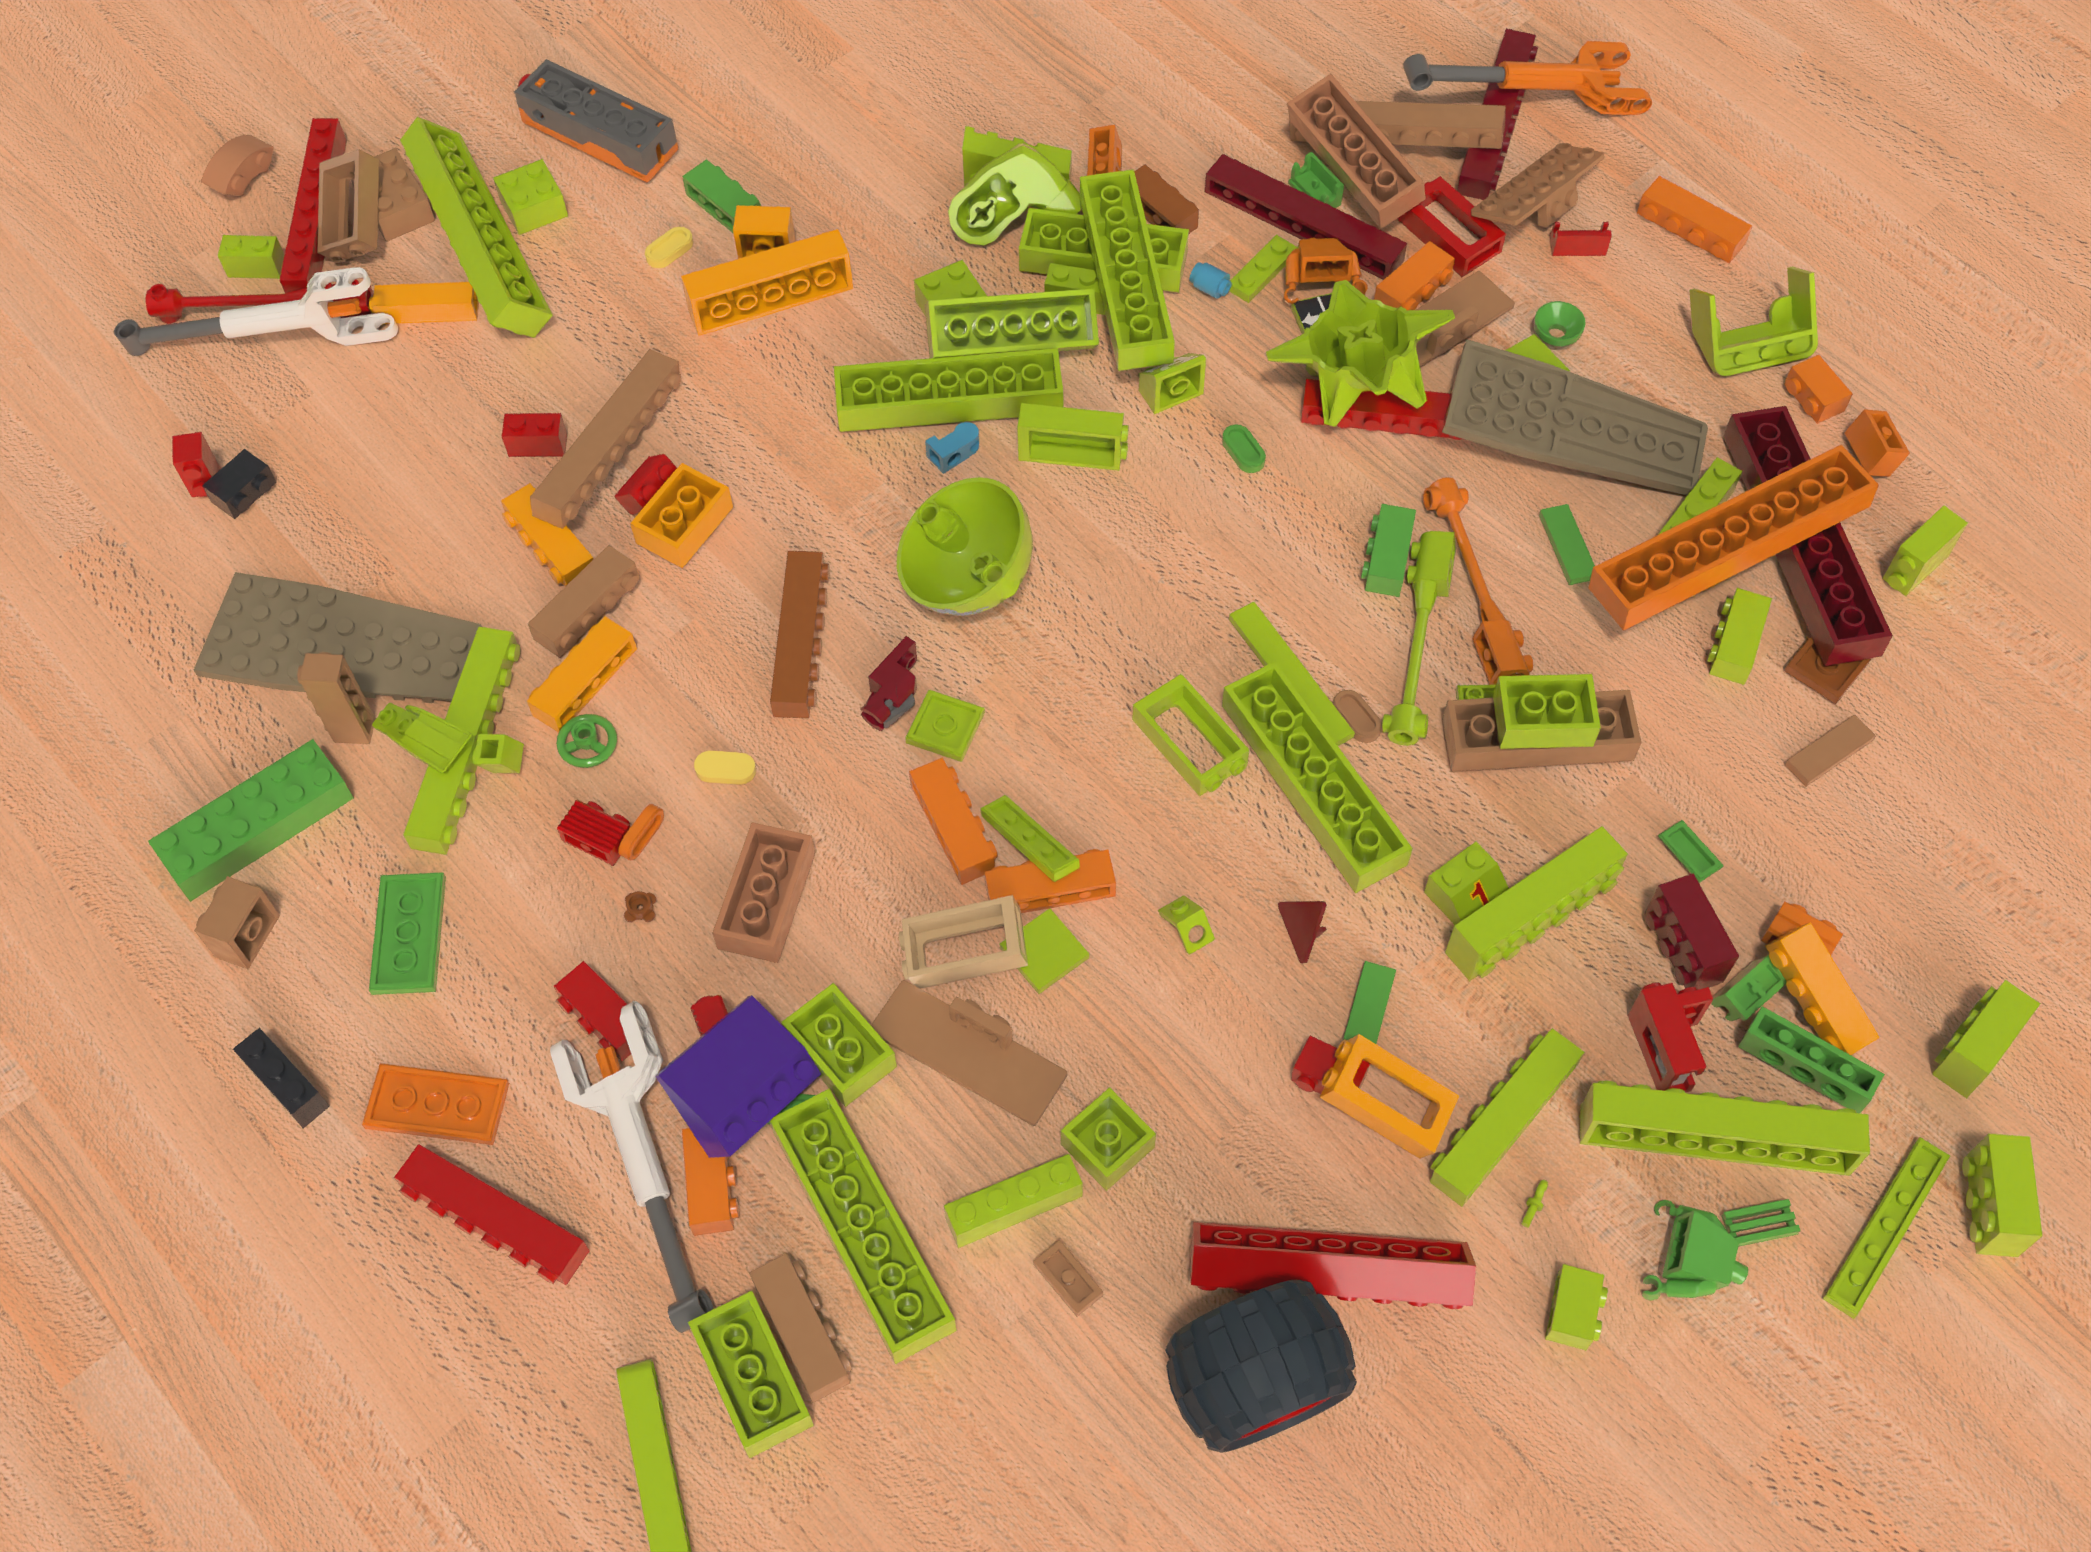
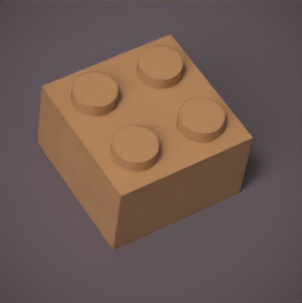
M227 876L223 884L215 890L213 900L206 912L198 918L194 931L215 958L249 969L280 915L261 888Z

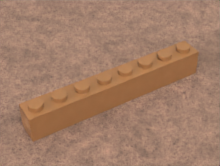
M1355 101L1392 145L1502 149L1505 129V106ZM1289 120L1291 141H1306Z
M651 349L647 351L530 496L532 516L561 529L570 520L575 519L584 501H588L592 497L596 486L600 481L603 482L607 478L609 470L614 463H618L622 459L625 449L629 444H633L636 441L644 425L647 426L651 422L653 414L658 407H663L670 392L678 388L681 382L679 361Z

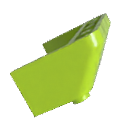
M1793 266L1787 267L1789 295L1778 297L1772 302L1769 309L1770 321L1721 332L1720 321L1716 317L1715 295L1695 288L1690 289L1692 332L1711 370L1722 376H1730L1810 357L1818 346L1814 272Z

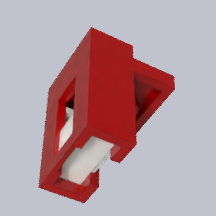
M1655 982L1642 988L1632 1006L1628 1018L1656 1090L1665 1091L1677 1088L1684 1090L1685 1093L1690 1092L1696 1085L1692 1072L1697 1076L1703 1074L1706 1069V1063L1691 1026L1699 1024L1714 999L1709 987L1698 990L1696 987H1689L1677 994L1673 983L1661 985V983Z

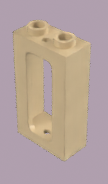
M1013 895L902 919L903 931L899 932V942L901 949L905 950L906 960L902 961L903 975L906 980L909 979L913 985L920 989L1028 966L1021 910ZM1004 926L1006 951L931 967L926 966L925 945L927 943Z

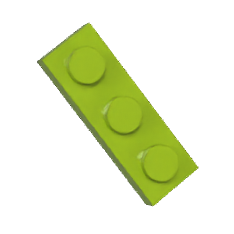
M1276 234L1230 280L1232 285L1229 292L1249 303L1286 266L1287 256L1298 247Z

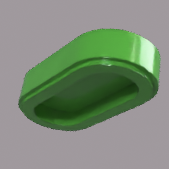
M1242 425L1228 426L1223 432L1222 444L1237 466L1246 473H1256L1262 470L1265 465L1266 454L1251 432Z

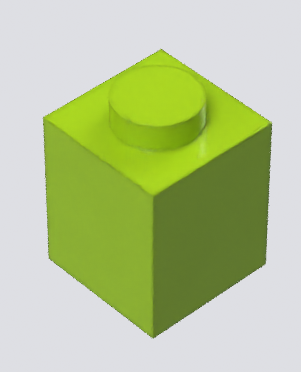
M478 734L474 764L492 773H520L524 744L505 734Z

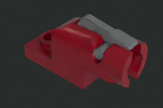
M907 636L868 676L871 695L860 709L863 711L861 716L870 726L879 731L888 728L915 705L913 695L917 690L916 676L909 670L917 661L916 642Z

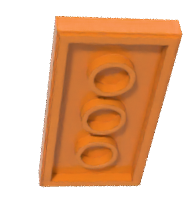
M380 1063L362 1126L370 1130L494 1145L510 1083L507 1079Z

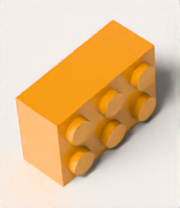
M681 463L630 523L636 544L683 569L732 510L733 504L729 487Z

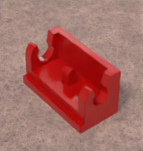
M1554 222L1549 235L1552 256H1606L1612 238L1611 230H1607L1609 222H1602L1600 230H1559L1560 222Z

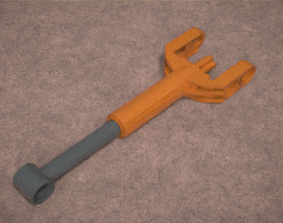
M1587 41L1571 63L1503 61L1499 66L1431 65L1427 63L1425 56L1422 54L1409 56L1403 63L1410 87L1415 91L1427 89L1433 81L1497 83L1499 88L1573 90L1586 105L1600 114L1640 115L1648 111L1652 106V99L1649 93L1642 88L1605 87V85H1619L1621 82L1619 79L1621 76L1620 71L1600 70V68L1616 69L1630 59L1631 53L1629 48L1623 42ZM1601 52L1598 56H1593V54ZM1624 53L1620 57L1613 59L1616 54ZM1622 98L1619 102L1611 104L1614 100ZM1644 99L1641 103L1633 105L1638 100Z

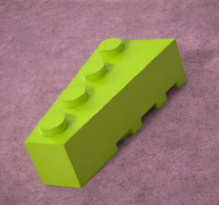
M965 126L962 147L964 186L983 165L1022 143L1039 151L1057 167L1065 179L1071 180L1072 150L1037 143L1036 146L1024 142V139L1014 137L1013 141L998 138V133L987 131V135L974 132L975 128Z

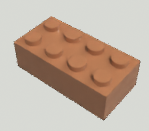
M751 822L712 932L718 950L774 963L779 962L815 856L812 835Z

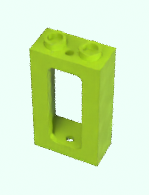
M1021 403L1017 425L1018 461L1120 471L1121 459L1126 460L1128 452L1129 425H1124V413Z
M1182 674L1133 704L1132 720L1199 797L1207 791H1215L1225 779L1231 775L1237 776L1246 769L1249 757L1248 747ZM1177 707L1224 760L1201 774L1154 719L1168 709Z

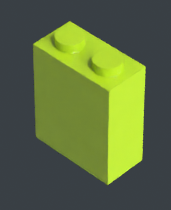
M1945 505L1942 506L1899 547L1882 579L1893 589L1907 596L1949 557L1968 522Z

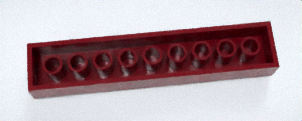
M1787 406L1731 414L1723 437L1737 468L1742 470L1741 477L1747 491L1811 459ZM1840 522L1776 554L1825 666L1883 656L1893 635Z

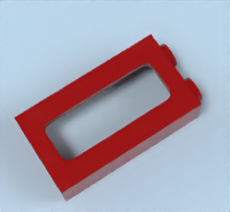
M1441 176L1424 184L1426 198L1424 201L1397 218L1400 223L1425 245L1430 241L1455 258L1453 270L1461 277H1464L1500 254L1506 233L1491 220L1472 216L1471 209L1475 206ZM1434 201H1438L1480 240L1471 245L1465 244L1425 207Z

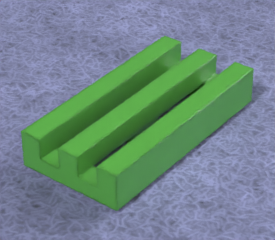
M1789 1199L1731 1210L1721 1215L1727 1232L1737 1239L1738 1247L1798 1235L1801 1231L1799 1225L1795 1224L1794 1220L1796 1217L1789 1208L1791 1206ZM1778 1211L1782 1212V1214L1736 1224L1732 1223L1734 1220ZM1783 1222L1787 1225L1784 1228L1737 1237L1736 1234L1739 1231Z

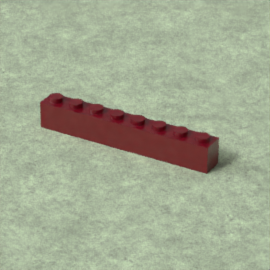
M1506 28L1494 66H1499L1503 61L1535 62L1538 46H1534L1536 35ZM1497 83L1488 84L1482 105L1505 106V129L1502 149L1468 148L1457 188L1461 195L1485 200L1489 197L1490 190L1496 191L1500 175L1495 174L1496 171H1502L1505 156H1501V154H1507L1511 138L1507 137V134L1513 135L1517 120L1513 116L1519 115L1522 101L1518 100V98H1524L1526 89L1499 88Z
M1222 154L1206 173L1205 193L1299 239H1337L1347 249L1356 253L1360 269L1382 280L1404 262L1407 248L1406 242L1225 154Z

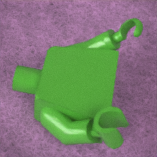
M1661 1200L1656 1203L1654 1207L1656 1215H1660L1658 1210L1662 1206L1670 1207L1669 1214L1676 1218L1662 1277L1668 1280L1666 1283H1662L1657 1276H1646L1643 1279V1284H1653L1657 1287V1290L1654 1292H1642V1296L1646 1300H1656L1660 1297L1661 1293H1667L1668 1297L1676 1298L1713 1295L1718 1289L1729 1286L1731 1281L1740 1285L1746 1280L1748 1267L1736 1261L1738 1241L1727 1232L1715 1214L1684 1205L1675 1208V1205L1669 1200Z

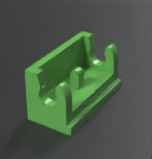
M1313 152L1306 154L1304 165L1301 168L1297 162L1294 163L1291 179L1288 180V184L1291 187L1305 192L1307 195L1334 208L1341 205L1344 184Z
M1768 955L1747 965L1713 996L1714 999L1711 1004L1714 1007H1726L1730 1012L1725 1016L1727 1020L1735 1021L1741 1018L1744 1021L1786 985V980L1780 970L1772 964Z

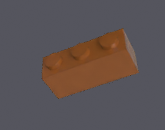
M1146 164L1134 171L1145 219L1150 224L1189 229V234L1198 228L1199 209L1195 203L1187 200L1179 193L1176 187L1168 184L1161 178L1158 172L1153 171Z

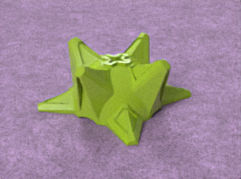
M1347 280L1334 283L1329 308L1320 313L1317 321L1310 328H1306L1304 334L1266 351V357L1271 362L1306 364V370L1311 376H1319L1324 424L1336 427L1361 392L1372 391L1376 395L1385 394L1388 390L1413 407H1421L1427 399L1416 344L1424 336L1454 320L1455 315L1453 310H1406L1402 306L1399 308L1388 306L1380 300L1368 299Z

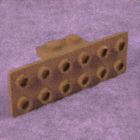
M1569 143L1557 144L1553 149L1471 209V215L1516 226L1538 210V225L1548 227L1577 205L1578 192L1576 191V180L1602 161L1604 153L1594 151L1593 148L1574 147Z
M1477 271L1416 309L1453 310L1455 315L1454 320L1424 336L1417 342L1416 350L1420 367L1513 309L1515 302L1481 271Z
M906 980L900 982L871 1024L887 1044L1032 1126L1037 1125L1067 1077V1070L1013 1041L1012 1027L1003 1017L999 1015L991 1016L982 1011V1008L974 1001L969 999L964 1001L957 996L949 1005Z

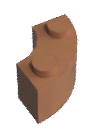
M252 135L235 137L226 142L213 155L203 173L201 183L224 195L243 196L247 185L254 177L260 173L268 172L274 147Z

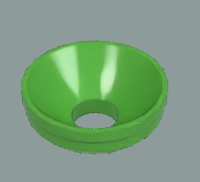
M1563 301L1544 304L1538 309L1534 319L1536 334L1544 342L1553 346H1567L1575 343L1582 336L1586 325L1585 317L1580 309ZM1551 329H1559L1565 335L1554 337L1549 331Z

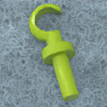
M1547 1180L1540 1181L1534 1197L1528 1198L1526 1202L1529 1208L1521 1223L1524 1227L1529 1228L1536 1211H1542L1544 1205L1541 1201L1548 1187Z

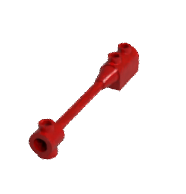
M355 279L351 285H358V280ZM330 282L324 288L330 289L333 286H335V284H331ZM155 284L147 290L145 302L147 312L151 317H159L163 323L171 324L181 318L184 308L260 306L301 300L307 292V287L289 291L286 294L183 297L177 288L166 289L163 284ZM371 285L360 296L333 300V302L356 298L359 300V307L361 309L359 314L340 316V318L374 314L371 313L369 307V298L373 297L374 294Z

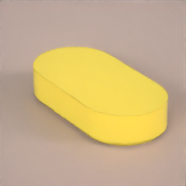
M674 227L649 244L645 249L647 263L653 268H664L689 251L693 246L690 230L685 227Z
M705 751L699 754L694 762L697 777L709 783L742 785L750 782L756 774L755 762L746 753Z

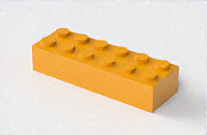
M838 229L681 276L688 312L698 336L853 289L849 251Z

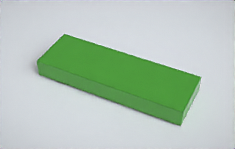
M1565 504L1540 510V520L1568 585L1590 581L1595 565L1569 505Z
M1365 961L1343 1040H1349L1360 1034L1371 1042L1377 1043L1396 969Z

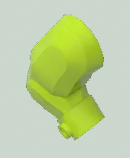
M1022 143L983 165L966 186L952 199L948 215L950 225L959 238L969 244L986 245L995 241L1008 224L1025 212L1029 206L1071 214H1078L1082 206L1080 193L1069 179H1065L1057 167L1039 151Z

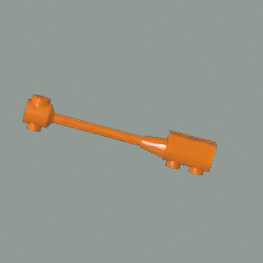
M1441 478L1424 490L1423 503L1426 510H1436L1439 517L1448 518L1451 528L1455 532L1456 541L1480 601L1482 623L1472 639L1489 685H1496L1499 676L1529 675V672L1533 670V659L1531 655H1523L1520 648L1524 644L1523 633L1521 630H1513L1511 623L1506 620L1494 600L1491 599L1459 515L1468 503V491L1466 488H1458L1454 478Z

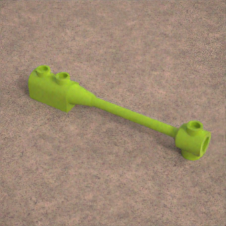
M1428 531L1421 535L1420 542H1412L1411 559H1417L1416 566H1408L1407 582L1413 583L1417 616L1403 703L1394 706L1391 715L1384 714L1382 726L1383 732L1388 733L1389 740L1398 745H1414L1418 742L1419 738L1426 739L1428 714H1422L1421 709L1414 705L1428 617L1437 596L1449 597L1456 553L1455 532Z

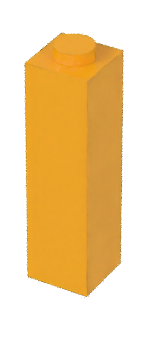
M469 282L391 284L374 286L373 297L369 298V307L371 313L391 315L397 324L477 321L479 302Z

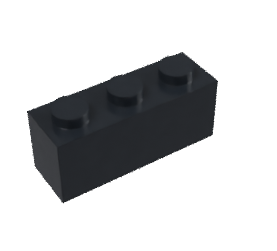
M260 1027L233 1048L244 1064L303 1129L330 1107L320 1093Z

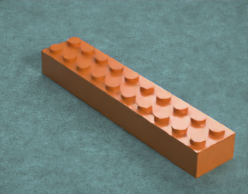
M1841 444L1594 566L1588 589L1624 631L1871 507L1879 484Z

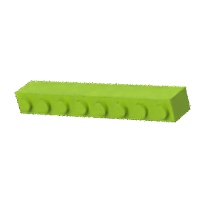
M478 626L445 717L446 721L469 731L471 738L444 773H440L430 766L427 767L403 834L409 847L413 850L447 855L450 844L453 845L456 840V826L459 818H462L466 812V798L468 792L473 790L476 782L475 772L477 765L474 764L478 734H493V720L496 712L501 711L504 689L510 685L513 663L517 662L520 656V645L517 644L515 636L511 631Z

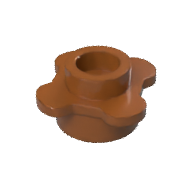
M637 891L629 893L625 897L627 911L624 912V918L627 922L635 920L650 922L655 918L653 904L656 902V897L653 893ZM642 905V909H637L638 906Z

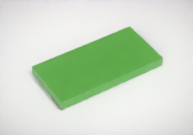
M443 872L380 875L369 983L371 995L436 992L446 876Z

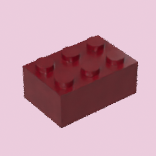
M1694 873L1658 885L1645 911V921L1649 929L1654 930L1660 940L1659 944L1663 955L1669 958L1674 966V973L1678 983L1684 986L1685 989L1696 987L1697 990L1724 983L1738 960L1739 954Z

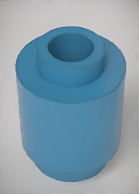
M1198 262L1191 271L1189 281L1193 283L1195 288L1216 299L1227 295L1232 285L1230 274L1209 263L1203 264Z

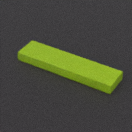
M1004 795L980 808L981 816L1052 881L1056 882L1080 868L1079 859L1008 796Z

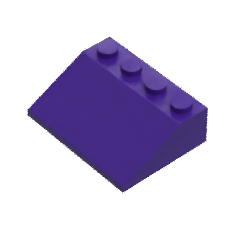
M751 995L656 1074L655 1077L708 1157L711 1158L730 1157L819 1077L821 1072L805 1047Z

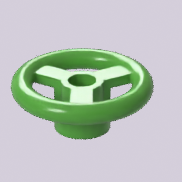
M595 714L579 715L566 722L560 729L556 741L557 750L561 758L572 766L580 768L594 767L603 763L612 755L617 744V733L612 723L602 716ZM595 724L600 725L606 730L608 735L606 746L598 742ZM571 731L574 741L566 743V738ZM582 748L584 750L591 749L598 753V755L592 758L581 759L570 753Z

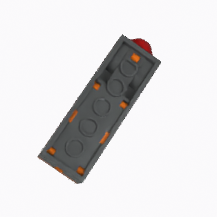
M547 59L532 74L522 76L518 82V88L514 91L523 123L647 183L678 150L674 124L671 118Z

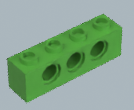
M1763 1006L1756 1014L1738 1045L1744 1051L1842 1106L1856 1110L1857 1113H1861L1872 1100L1885 1075Z

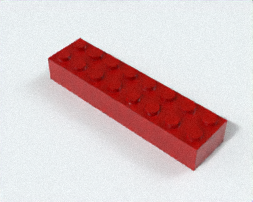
M1193 1222L1190 1272L1191 1285L1205 1291H1214L1221 1287L1232 1288L1237 1293H1251L1253 1290H1259L1284 1281L1302 1280L1310 1282L1316 1294L1337 1296L1338 1299L1343 1301H1356L1358 1298H1367L1380 1304H1390L1393 1301H1407L1408 1304L1417 1307H1424L1428 1303L1442 1304V1306L1449 1309H1461L1463 1306H1473L1476 1263L1468 1242Z

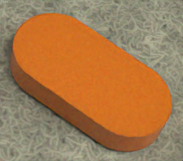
M649 804L645 807L623 837L619 846L620 856L631 861L640 855L662 824L664 818L662 808L654 804Z

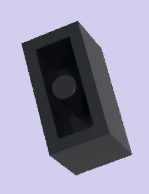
M243 449L205 482L202 487L211 503L233 519H236L277 482L267 464L246 449Z

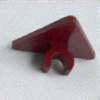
M1285 901L1278 903V909L1300 963L1308 962L1315 939L1327 930L1324 926L1320 927L1327 907L1325 901Z

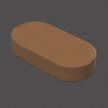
M1343 690L1337 693L1334 697L1333 705L1355 732L1354 739L1362 743H1371L1378 739L1382 728L1381 720L1361 695L1353 690Z

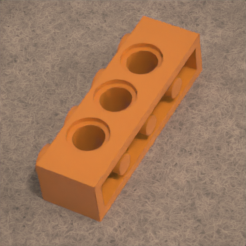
M1108 125L1090 128L1087 176L1122 171V143L1116 126Z

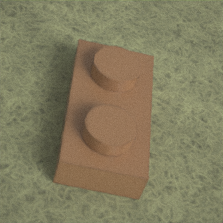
M1060 1240L1033 1261L1036 1269L1076 1317L1103 1297L1104 1292Z

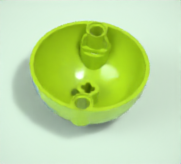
M967 478L940 489L915 511L901 536L897 551L896 567L903 589L916 602L938 613L966 616L981 613L998 606L1006 598L1013 596L1017 592L1019 584L1024 579L1030 565L1033 535L1028 514L1023 504L1008 486L991 478Z

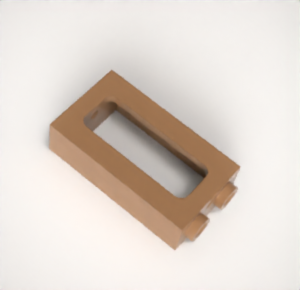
M360 149L323 161L319 167L318 253L336 263H342L346 259L364 256L367 252L377 250L379 159ZM352 178H355L354 234L348 238L349 182Z

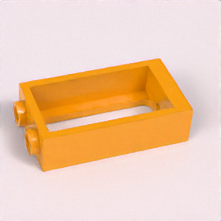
M1360 1034L1349 1040H1343L1335 1052L1337 1060L1334 1067L1327 1071L1322 1080L1324 1089L1320 1098L1419 1159L1434 1154L1459 1095ZM1362 1059L1431 1101L1421 1125L1416 1124L1354 1085L1353 1078Z

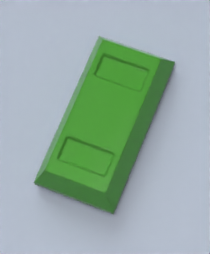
M1683 820L1658 835L1659 839L1691 874L1694 873L1699 883L1724 867Z

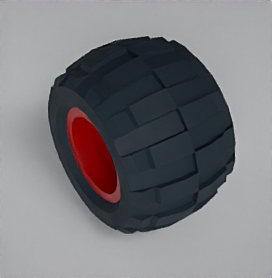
M1302 1280L1284 1281L1259 1289L1198 1317L1175 1332L1165 1349L1169 1358L1166 1368L1170 1389L1182 1418L1196 1437L1204 1439L1208 1449L1220 1453L1253 1444L1324 1412L1349 1397L1357 1384L1352 1372L1356 1364L1351 1342L1338 1314L1322 1294H1316L1310 1282Z

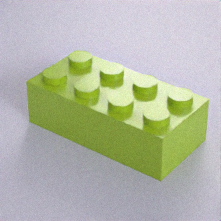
M753 1291L688 1322L749 1459L814 1426Z

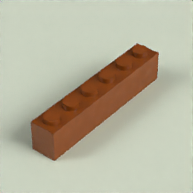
M787 552L770 697L773 717L809 718L810 707L816 706V689H813V681H818L819 664L815 663L816 656H821L822 639L818 638L819 630H824L825 619L824 613H821V606H826L827 588H823L824 581H829L830 566L829 563L824 562L823 552Z

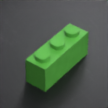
M707 159L682 176L686 195L732 233L737 205L761 206L755 195L746 192L738 181L730 179L719 166H714Z
M1382 504L1380 515H1373L1370 531L1376 532L1375 538L1369 537L1366 555L1371 556V561H1364L1361 579H1367L1365 591L1400 597L1415 520V509Z

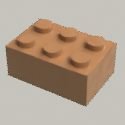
M394 148L375 156V158L379 159L378 229L385 241L388 242L434 222L435 219L428 198L398 150ZM352 178L351 181L354 186L355 178Z

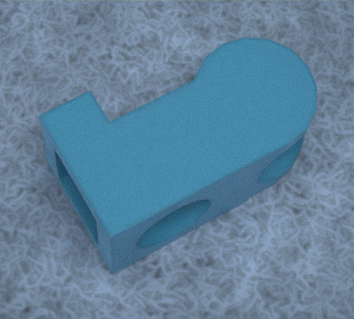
M963 422L958 424L952 433L940 440L935 435L925 440L926 457L943 474L948 472L978 451V427L973 423Z

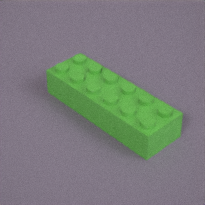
M314 739L153 837L148 842L179 888L191 902L223 882L227 876L234 875L348 803L354 797L342 777Z

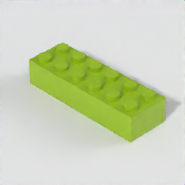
M1034 208L1028 209L1019 245V271L1047 274L1050 263L1095 270L1084 215ZM1147 224L1162 290L1179 293L1188 252L1189 229Z
M1094 289L928 300L925 304L929 358L1058 348V351L1093 349L1099 345Z
M1601 826L1457 923L1453 928L1445 954L1469 982L1477 976L1481 978L1487 976L1495 969V964L1503 958L1506 961L1512 959L1519 953L1522 945L1527 942L1530 944L1535 943L1545 934L1544 930L1552 925L1558 927L1569 918V913L1577 908L1581 911L1591 904L1595 895L1600 892L1606 894L1611 891L1618 883L1616 880L1617 876L1624 870L1623 864L1628 853Z

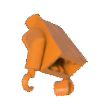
M1334 238L1299 240L1298 248L1294 249L1286 258V285L1289 286L1284 292L1286 302L1293 304L1299 301L1298 297L1292 300L1287 296L1289 292L1296 291L1299 281L1300 283L1352 280V285L1365 295L1368 285L1360 279L1362 274L1356 253L1347 249L1340 241Z

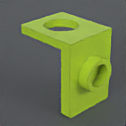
M1183 895L1158 910L1162 918L1177 928L1184 948L1189 955L1215 940L1204 909ZM1201 925L1203 927V936L1200 940L1191 942L1189 940L1190 930L1194 926Z

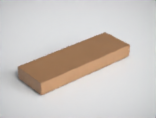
M1854 714L1789 758L1785 766L1807 787L1870 744L1876 735Z

